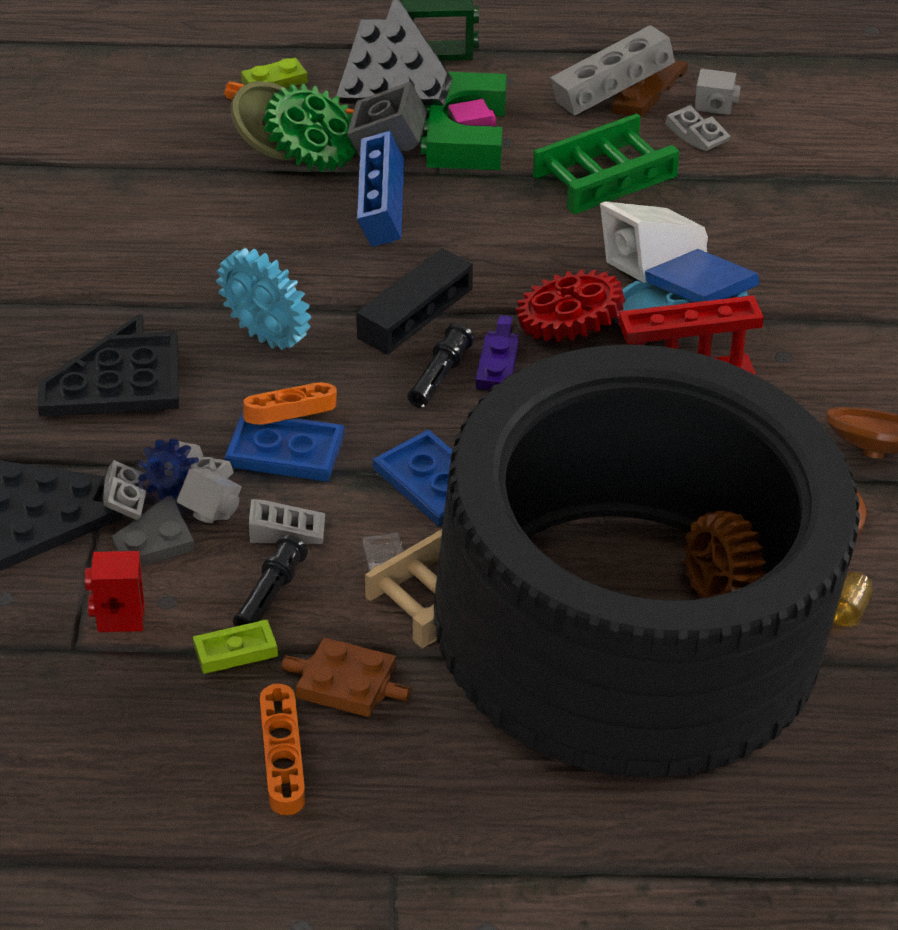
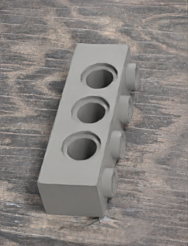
M649 25L550 77L556 102L575 116L675 63L670 38L652 25Z

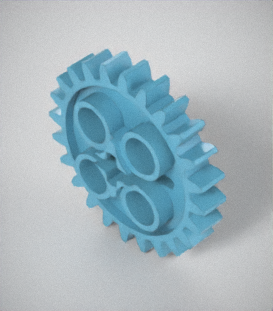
M243 248L241 251L235 250L220 263L221 267L217 270V274L220 277L216 280V283L223 288L218 293L227 299L223 305L233 310L230 314L231 318L238 317L240 320L239 327L243 328L246 326L249 329L250 337L256 334L258 335L259 342L264 343L267 340L271 348L278 345L283 350L286 346L291 348L307 335L306 331L311 327L308 321L312 317L305 312L310 307L309 304L301 301L305 293L296 290L297 280H289L287 277L289 271L287 269L281 271L277 260L270 263L267 253L259 256L256 249L249 252L246 248Z

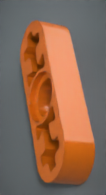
M318 382L251 395L243 400V419L251 424L262 425L331 411L336 407L337 388L329 383Z

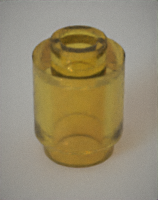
M859 572L847 573L833 623L844 627H853L859 623L873 596L872 583L868 577Z

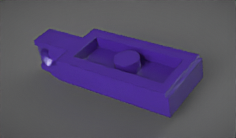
M499 315L496 331H488L487 335H485L476 376V389L490 390L494 385L503 382L504 378L514 374L519 339L517 333H512V316Z

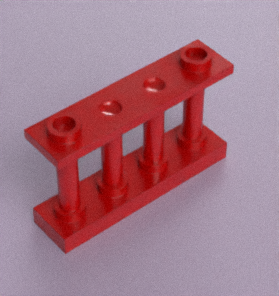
M754 295L619 311L618 322L626 344L645 345L646 342L665 340V347L678 349L679 338L699 336L697 353L711 357L713 334L732 332L730 355L712 358L740 367L756 375L748 354L744 353L746 330L763 327L764 317Z

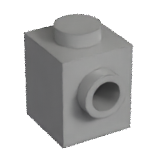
M700 69L696 88L695 110L730 115L733 103L738 104L741 86L735 85L736 73Z
M207 468L189 469L177 503L193 510V516L200 521L213 523L214 520H227L234 514L239 505L238 495L242 486Z

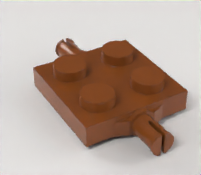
M323 638L315 654L309 659L305 660L286 654L282 662L283 671L302 675L296 686V698L366 717L371 716L375 706L385 697L407 703L411 695V686L390 682V678L396 668L395 655L341 641Z

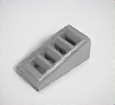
M251 499L249 515L250 543H276L282 535H292L299 538L304 544H323L325 513L265 500ZM291 524H298V527L291 526ZM306 525H313V530L306 529Z

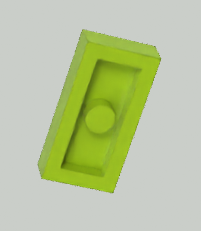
M295 57L241 71V82L246 85L251 82L264 81L289 88L291 84L296 86L308 83L307 71Z
M268 620L193 636L194 649L203 674L278 657V647Z

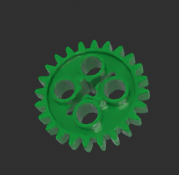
M303 83L299 90L294 84H291L288 90L282 87L279 93H274L264 110L266 113L263 121L267 123L264 131L271 132L268 140L278 142L276 151L285 150L287 152L285 159H289L292 156L295 157L297 166L303 161L307 164L308 170H311L313 165H317L320 172H323L326 166L331 171H334L337 165L343 168L346 162L352 160L357 151L347 135L353 115L346 113L349 106H340L338 104V96L333 99L329 98L328 90H325L323 94L318 93V88L315 85L310 91Z

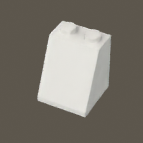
M606 201L600 203L606 262L643 283L647 282L645 271L696 249L707 252L708 236L705 227L668 208Z

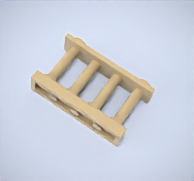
M442 529L385 563L373 567L365 574V597L372 601L385 593L409 614L413 620V641L422 649L437 640V627L434 625V605L429 608H423L399 584L415 576L435 594L437 576L428 567L439 561Z

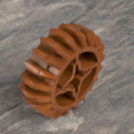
M726 510L706 513L704 516H700L698 521L691 523V531L686 533L688 544L683 546L686 559L682 562L687 565L688 572L685 576L691 580L690 590L697 591V599L714 597L735 591L766 575L763 571V565L767 561L762 558L761 551L764 546H760L757 541L759 533L752 532L751 521H744L742 514H735L732 511L726 512Z

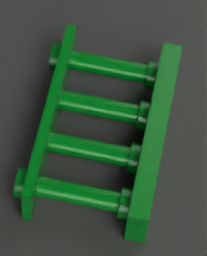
M636 113L534 150L533 177L537 179L553 173L568 187L567 209L575 215L599 206L600 203L605 201L610 202L677 177L680 151L673 145L656 151L639 136L641 116ZM631 145L642 156L629 160L618 149ZM605 154L616 165L604 170L592 158ZM579 163L590 175L577 179L566 168Z

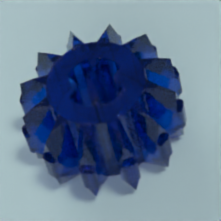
M160 439L155 441V449L146 447L143 450L148 460H139L137 465L146 469V473L138 477L140 481H150L146 492L154 493L158 490V497L161 500L169 495L173 499H178L191 465L199 462L197 457H187L191 450L189 445H183L179 448L178 439H170L168 443ZM170 462L173 468L169 470L173 471V474L167 476L164 470L168 468L164 467V464Z

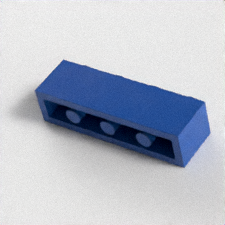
M390 130L361 139L357 220L371 247L385 243L389 244L402 238L404 157Z

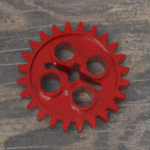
M582 269L577 275H572L571 271H567L564 277L556 274L552 281L543 279L542 286H531L532 292L523 293L524 299L518 300L519 307L516 308L520 327L525 330L526 335L533 334L534 339L543 336L546 342L556 337L557 342H560L566 336H569L570 340H574L577 334L587 337L590 330L599 332L601 324L611 325L610 318H619L618 311L624 310L623 303H625V297L621 282L616 281L615 276L608 277L607 272L597 275L596 270L585 274L584 269Z

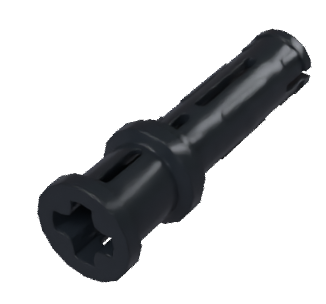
M459 323L450 324L446 328L444 339L433 348L432 360L422 372L416 384L408 392L407 398L413 406L417 408L426 407L448 371L460 364L462 353L464 350L469 349L474 342V336L470 329Z
M282 535L277 540V549L262 564V576L237 615L233 618L235 627L260 621L281 586L292 581L295 567L299 562L304 561L308 555L307 546L299 538L292 535Z

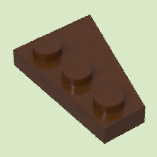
M675 60V63L618 92L613 102L612 113L627 116L637 113L642 118L659 101L660 94L665 89L670 90L674 86L675 79L678 76L682 77L687 72L688 62Z

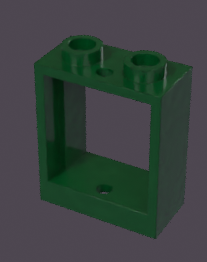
M401 0V3L413 20L414 18L465 17V40L428 41L440 61L473 60V48H479L478 30H474V23H479V5H473V0Z

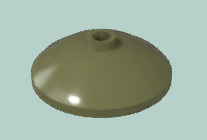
M264 81L251 82L242 86L233 97L230 107L232 121L240 136L249 146L263 155L280 160L296 159L293 156L285 159L287 152L285 150L276 151L278 142L269 141L268 138L271 132L264 131V127L267 124L263 121L266 113L264 110L273 94L279 93L282 86Z

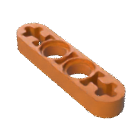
M272 684L264 688L260 693L268 798L270 807L275 813L289 816L301 811L305 805V784L294 691L289 686ZM275 701H281L282 713L275 714ZM278 728H285L291 732L290 735L284 738L273 737L270 733ZM282 758H288L294 762L293 766L286 769H279L273 764ZM290 783L291 797L283 798L282 784Z

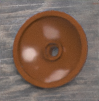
M836 407L827 411L826 421L831 429L847 443L863 449V455L872 458H884V453H898V414L856 407Z

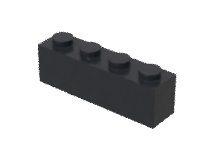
M441 248L356 312L357 339L389 355L473 289V263Z

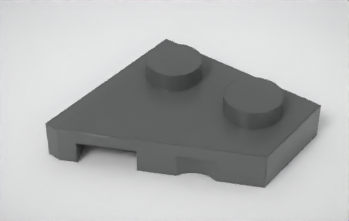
M172 495L166 496L143 513L139 520L132 521L112 536L115 551H140L141 566L195 551L194 540Z

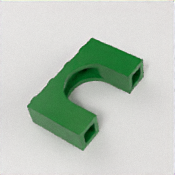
M448 72L452 77V82L445 105H425L427 114L423 126V136H421V155H426V167L501 171L503 127L469 126L456 123L448 118V105L483 99L488 109L493 110L495 116H505L507 74Z

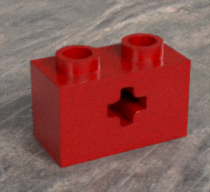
M140 551L93 552L92 568H85V589L93 593L89 594L88 611L89 617H96L97 631H143L145 596Z

